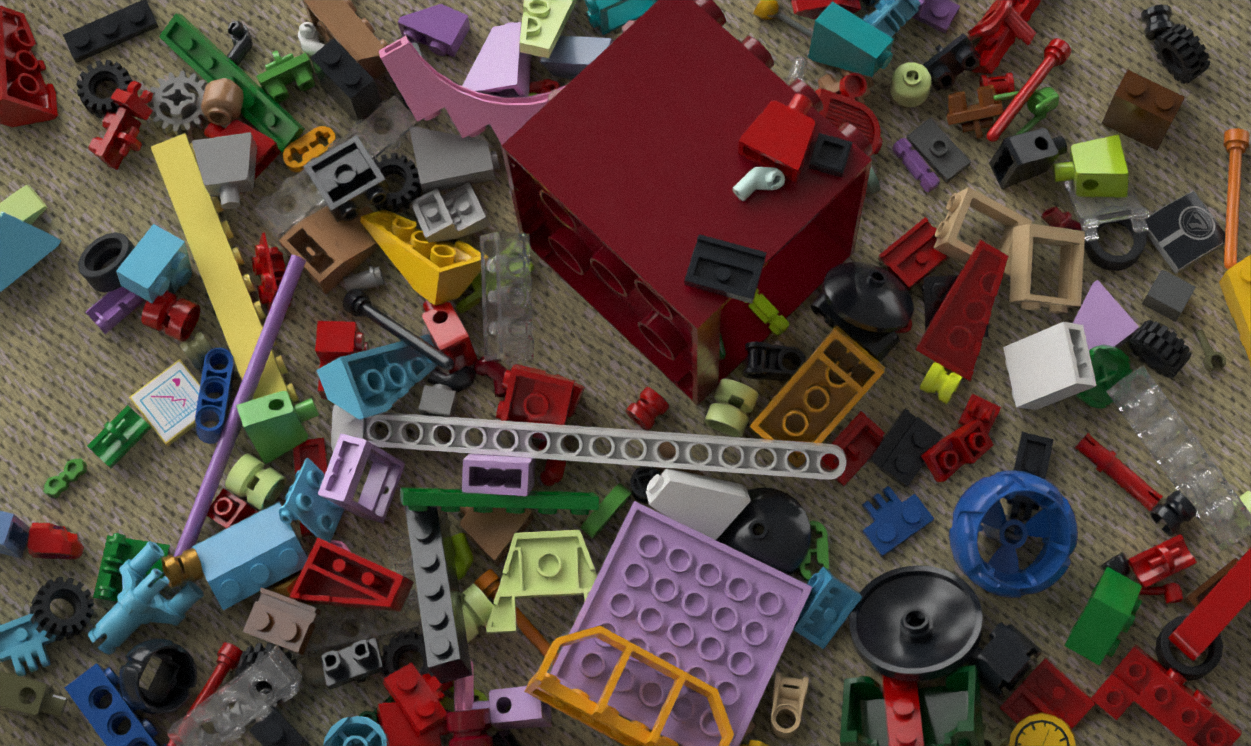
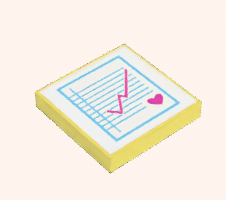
M180 359L129 397L167 447L196 426L195 414L200 384Z

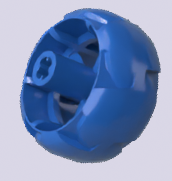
M1016 470L1001 471L990 477H983L962 494L952 513L953 524L952 528L949 529V541L954 560L964 575L975 585L989 593L1007 598H1021L1023 595L1036 594L1054 585L1070 566L1071 560L1069 556L1075 550L1078 541L1076 518L1068 500L1063 497L1057 487L1043 478ZM1016 495L1031 498L1042 510L1038 511L1024 524L1004 513L1000 499L1010 500L1015 498ZM983 530L988 538L1001 544L988 563L983 560L978 551V532ZM1027 536L1042 537L1041 542L1044 545L1037 558L1024 570L1020 569L1016 548L1021 547L1026 542Z

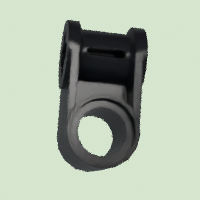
M748 342L745 344V350L748 351L747 368L743 370V376L754 380L767 379L788 382L806 361V357L796 347L771 345L765 342ZM782 360H793L797 365V369H786L782 364Z

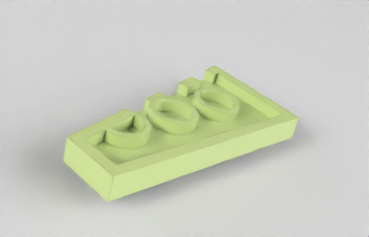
M524 0L520 52L549 58L577 0Z

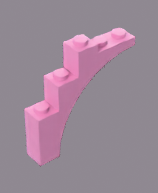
M407 36L379 50L382 62L416 121L418 122L422 119L425 121L431 120L441 113L440 109L445 107L462 138L468 135L469 137H475L486 129L485 126L490 124L502 145L549 102L548 95L551 92L528 97H500L479 93L460 86L437 72L425 61Z

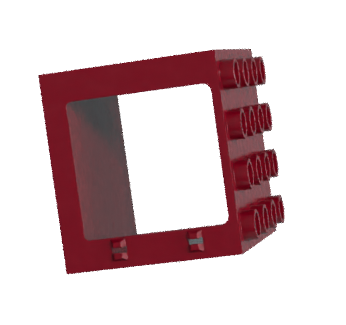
M658 0L636 21L629 20L623 25V33L562 90L554 89L548 95L549 102L502 144L501 148L521 240L698 406L719 385L720 380L726 379L747 358L746 343L763 342L773 333L768 328L770 324H764L748 307L750 303L684 285L698 235L701 234L767 252L757 286L758 294H763L779 311L778 315H783L787 319L823 284L824 278L831 268L844 263L854 253L872 159L869 155L873 152V149L868 139L855 126L844 123L837 129L819 112L823 109V103L808 84L802 80L795 79L788 85L771 70L774 66L771 54L757 39L746 36L739 42L722 26L726 23L725 15L713 0ZM795 94L806 96L813 103L807 116L816 121V127L797 183L785 178V183L782 187L776 190L756 189L745 201H742L734 194L732 188L751 169L763 166L738 154L739 139L771 101L775 100L788 106ZM819 133L853 142L843 177L809 168ZM720 333L726 351V358L719 361Z

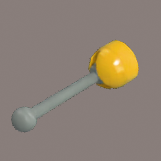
M777 0L759 1L754 10V15L764 20H772L777 17L812 39L813 32L779 12Z

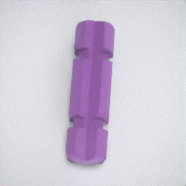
M901 138L893 145L894 153L898 158L902 157V163L916 180L920 179V185L926 192L934 190L939 185L940 179L934 172L929 171L930 167L916 150H912L911 143L906 138Z

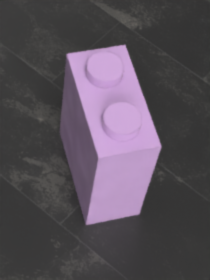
M469 453L463 459L462 492L528 496L534 487L536 458Z

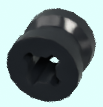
M1156 5L1145 9L1141 13L1142 21L1146 24L1144 30L1146 39L1154 40L1175 25L1170 19L1172 16L1170 6Z

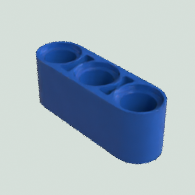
M224 348L210 350L204 359L195 423L198 438L208 444L219 441L228 418L234 380V364L231 352ZM223 364L227 366L225 369L215 370L212 368L214 365ZM213 392H218L222 394V396L217 399H212L208 397V395ZM207 421H214L218 423L213 428H207L203 426V424Z

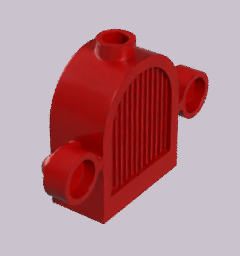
M855 72L844 76L839 83L841 95L823 88L816 90L815 92L823 103V109L819 113L837 129L844 123L855 126L864 134L872 146L873 152L869 157L872 154H878L883 143V139L880 137L878 119L869 107L855 101V98L862 96L866 92L867 82L865 78Z

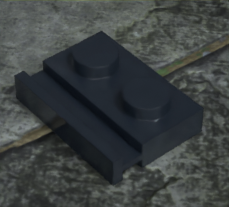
M699 234L685 276L684 285L753 303L767 252Z
M905 408L901 411L867 461L879 467V470L906 488L925 462L922 455L938 443L943 435L919 417H915Z

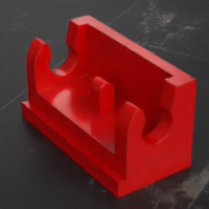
M862 411L831 443L839 446L846 454L845 470L841 476L835 478L843 487L864 466L885 434ZM825 454L821 458V464L825 469L834 470L839 465V459L834 454Z

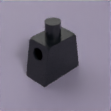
M1045 128L1010 136L1003 140L989 165L1003 190L1047 172L1058 156L1067 153V143L1062 136L1051 138L1048 130Z
M272 707L249 729L250 733L263 746H312L275 707Z

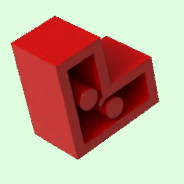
M317 321L315 352L320 360V368L340 357L369 350V344L365 342L364 333L360 332L356 322ZM319 378L318 393L322 399H327Z

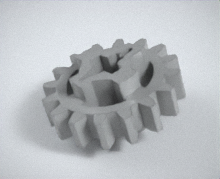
M181 71L179 77L175 78L173 73L170 72L168 75L169 80L165 82L159 78L160 87L150 88L154 96L148 103L149 107L153 110L150 117L154 118L152 121L157 128L162 127L167 135L172 129L176 136L181 135L182 130H186L189 135H193L192 128L196 126L202 130L204 127L201 121L203 119L208 120L201 110L202 98L207 83L204 79L199 81L195 73L187 78L185 71ZM192 89L199 94V97H197L195 93H190L189 90ZM162 111H165L166 113H170L171 116H172V119L166 117V116L162 113Z

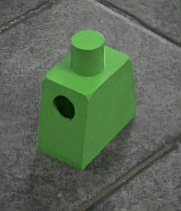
M280 391L236 405L243 427L265 464L305 442L309 436L303 422L319 416L318 409L312 398L295 405L287 391Z

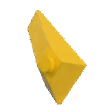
M381 210L361 216L360 222L412 288L434 305L459 298L487 264L488 258L469 244L460 240L456 241L455 244L448 241L428 242L423 231L416 228V222L388 210Z

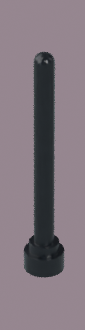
M352 289L346 294L343 299V308L355 317L366 316L443 369H453L455 363L452 358L373 307L367 294L359 289Z

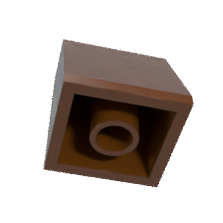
M1127 70L1112 98L1102 124L1158 150L1185 97Z

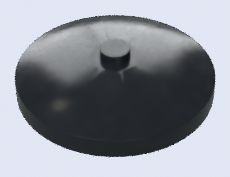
M915 565L900 567L876 577L861 590L860 595L862 598L850 613L849 618L852 642L860 658L876 672L902 681L932 680L955 671L974 654L983 633L981 604L974 590L959 576L932 566Z

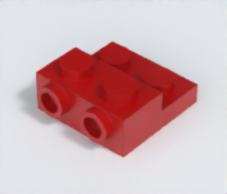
M515 364L511 371L506 370L502 388L507 389L505 400H500L498 404L496 419L501 421L566 425L575 380L547 374L544 370ZM534 433L532 436L533 438L547 441V438L542 433Z

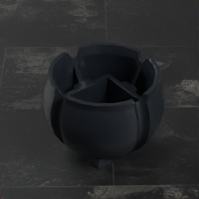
M154 638L140 642L125 656L127 662L125 665H121L117 682L120 684L123 696L134 708L141 709L149 714L170 713L184 706L191 698L188 690L189 688L196 687L197 667L192 656L181 645L174 644L173 641L164 638ZM150 658L161 662L149 689L146 690L139 686V681Z

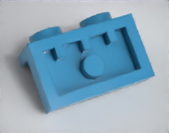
M822 567L818 573L811 576L807 585L812 586V589L793 630L824 649L861 600L862 596L859 592L834 577L827 568Z

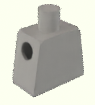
M251 132L193 140L192 145L201 177L209 195L213 197L220 196L221 207L224 209L239 207V193L249 192L254 188L257 144Z

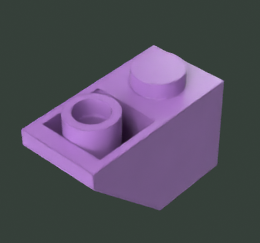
M443 4L402 16L398 20L402 37L407 36L411 43L420 42L429 46V49L439 56L448 54L455 57L470 29L468 15Z

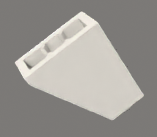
M666 468L661 475H655L650 480L646 491L649 505L658 512L714 540L725 531L751 501L747 488L742 484Z

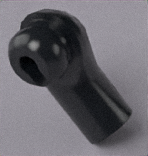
M464 366L448 375L434 368L429 375L428 383L446 385L452 391L458 393L469 388L474 383L476 372L472 367Z

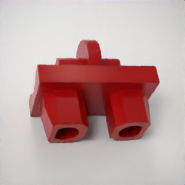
M122 107L118 109L117 113H106L102 120V126L107 130L103 138H93L88 146V149L95 156L100 158L108 167L118 170L123 158L128 155L130 149L140 151L142 143L136 139L142 123L131 116L128 109Z
M1181 534L1127 560L1142 589L1150 587L1197 563L1188 550Z

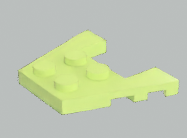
M580 530L514 533L498 592H496L492 612L486 626V633H517L516 598L584 595L585 602L597 578V573Z

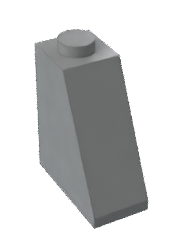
M420 127L410 128L423 194L436 188L442 191L460 187L468 182L476 184L496 180L494 170L500 169L496 151L490 152L488 141L470 137L462 138L460 135Z

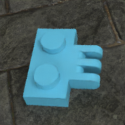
M28 614L0 625V663L12 659L16 674L21 677L26 675L23 665L25 661L30 672L38 670L35 657L39 656L43 667L51 665L45 645L54 642L56 635H52L48 639L45 637L47 631L43 629L39 633L36 630L39 624H32L31 622L34 614Z

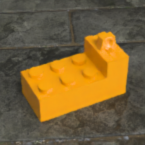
M836 325L811 356L752 421L749 427L763 439L822 443L881 377L885 367ZM794 451L789 454L788 461L798 468L806 461V456L802 452Z

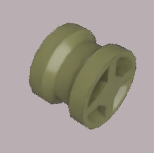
M201 331L195 334L192 341L183 342L179 345L197 370L203 367L206 354L213 349Z

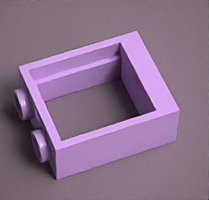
M340 433L318 495L356 516L384 523L405 463L367 440ZM367 459H369L373 463L357 503L353 501V497ZM389 488V492L385 494V490Z

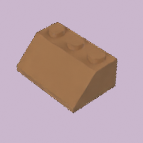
M302 0L310 22L315 25L316 30L327 43L334 38L374 80L387 71L380 58L379 50L388 46V43L384 39L379 41L373 35L375 32L374 28L365 17L360 19L355 14L357 9L351 0Z

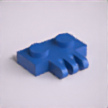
M887 486L883 489V492L889 499L888 502H885L882 496L877 493L872 498L879 506L878 509H875L868 500L862 504L874 521L863 529L862 532L881 557H884L934 521L933 516L915 493L901 502L894 491Z

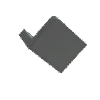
M1161 270L1142 304L1176 322L1196 287L1165 270Z

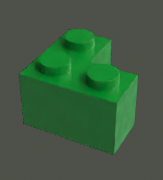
M1106 567L1094 587L1085 608L1071 629L1064 646L1099 666L1106 655L1112 658L1121 642L1117 636L1120 631L1127 633L1136 618L1135 614L1142 603V600L1138 598L1142 586Z

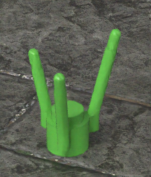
M1051 87L1036 89L1027 101L1028 110L1035 114V116L1015 135L1030 131L1039 121L1046 118V113L1058 106L1059 95ZM1019 91L995 95L993 99L995 101L1014 99Z

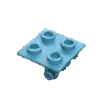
M879 0L874 5L876 10L869 16L867 14L864 15L861 19L892 37L895 32L900 30L899 25L904 26L919 11L920 2L919 0Z
M306 458L301 470L295 474L296 480L294 484L289 487L288 493L285 496L286 503L279 509V519L286 524L298 519L317 538L330 543L344 509L318 495L325 474L309 458Z

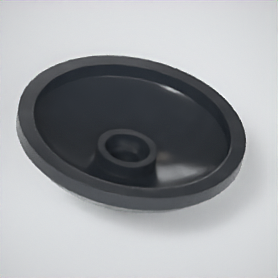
M865 262L842 263L831 268L824 278L822 291L826 302L838 316L856 327L879 333L894 332L905 327L913 315L914 303L906 286L895 275L879 266Z
M765 487L747 490L751 500L750 503L716 541L780 572L791 575L801 566L811 545V525L805 510L796 499L781 490ZM757 526H764L763 534L759 536L754 535V529Z

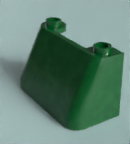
M975 665L961 666L947 674L946 686L918 688L924 746H985L980 683ZM860 676L844 679L840 729L841 746H888L883 691L880 684L871 677Z

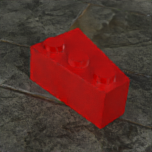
M317 538L289 598L302 603L400 612L414 581L321 538Z

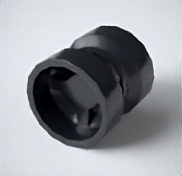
M642 466L633 472L630 479L631 492L634 499L638 502L649 504L646 494L647 486L655 475H660L658 470L653 467Z
M1179 491L1171 493L1166 498L1164 505H1157L1150 511V516L1156 524L1162 519L1167 523L1162 530L1169 536H1173L1180 530V524L1184 521L1189 522L1197 515L1193 504Z

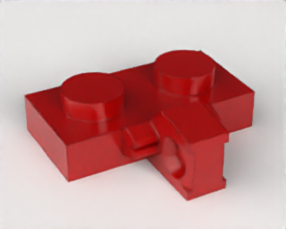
M412 662L383 679V685L419 736L446 720L447 712L440 701L445 697L443 692L454 686L453 681L441 684L434 675L431 677L429 673L421 676Z

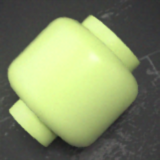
M907 62L900 65L894 71L890 84V93L894 101L904 107L921 105L929 95L931 75L923 65L915 62Z

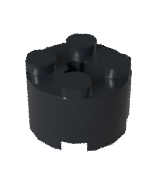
M1002 622L989 634L988 637L991 640L984 649L978 647L969 660L966 661L969 663L968 666H976L979 683L998 700L1004 696L1002 691L1004 687L1011 691L1032 667L1028 664V661L1031 659L1030 657L1034 655L1038 658L1042 652L1036 644L1012 624L1006 626Z

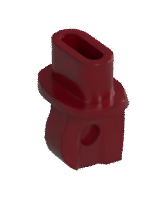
M1057 206L1048 208L1041 215V218L1051 227L1084 231L1079 222L1071 219L1072 214L1070 212L1063 213Z

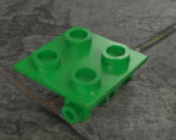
M113 533V536L107 535L93 598L118 602L117 596L122 591V574L119 568L128 559L132 560L146 546L148 541L126 538V535ZM156 543L163 550V557L168 556L170 545ZM160 558L146 572V576H148L151 573V570L153 568H156L163 572V574L159 577L161 579L163 578L164 571Z

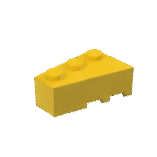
M1250 254L1228 269L1219 281L1231 316L1236 323L1240 334L1239 338L1242 346L1244 345L1251 367Z

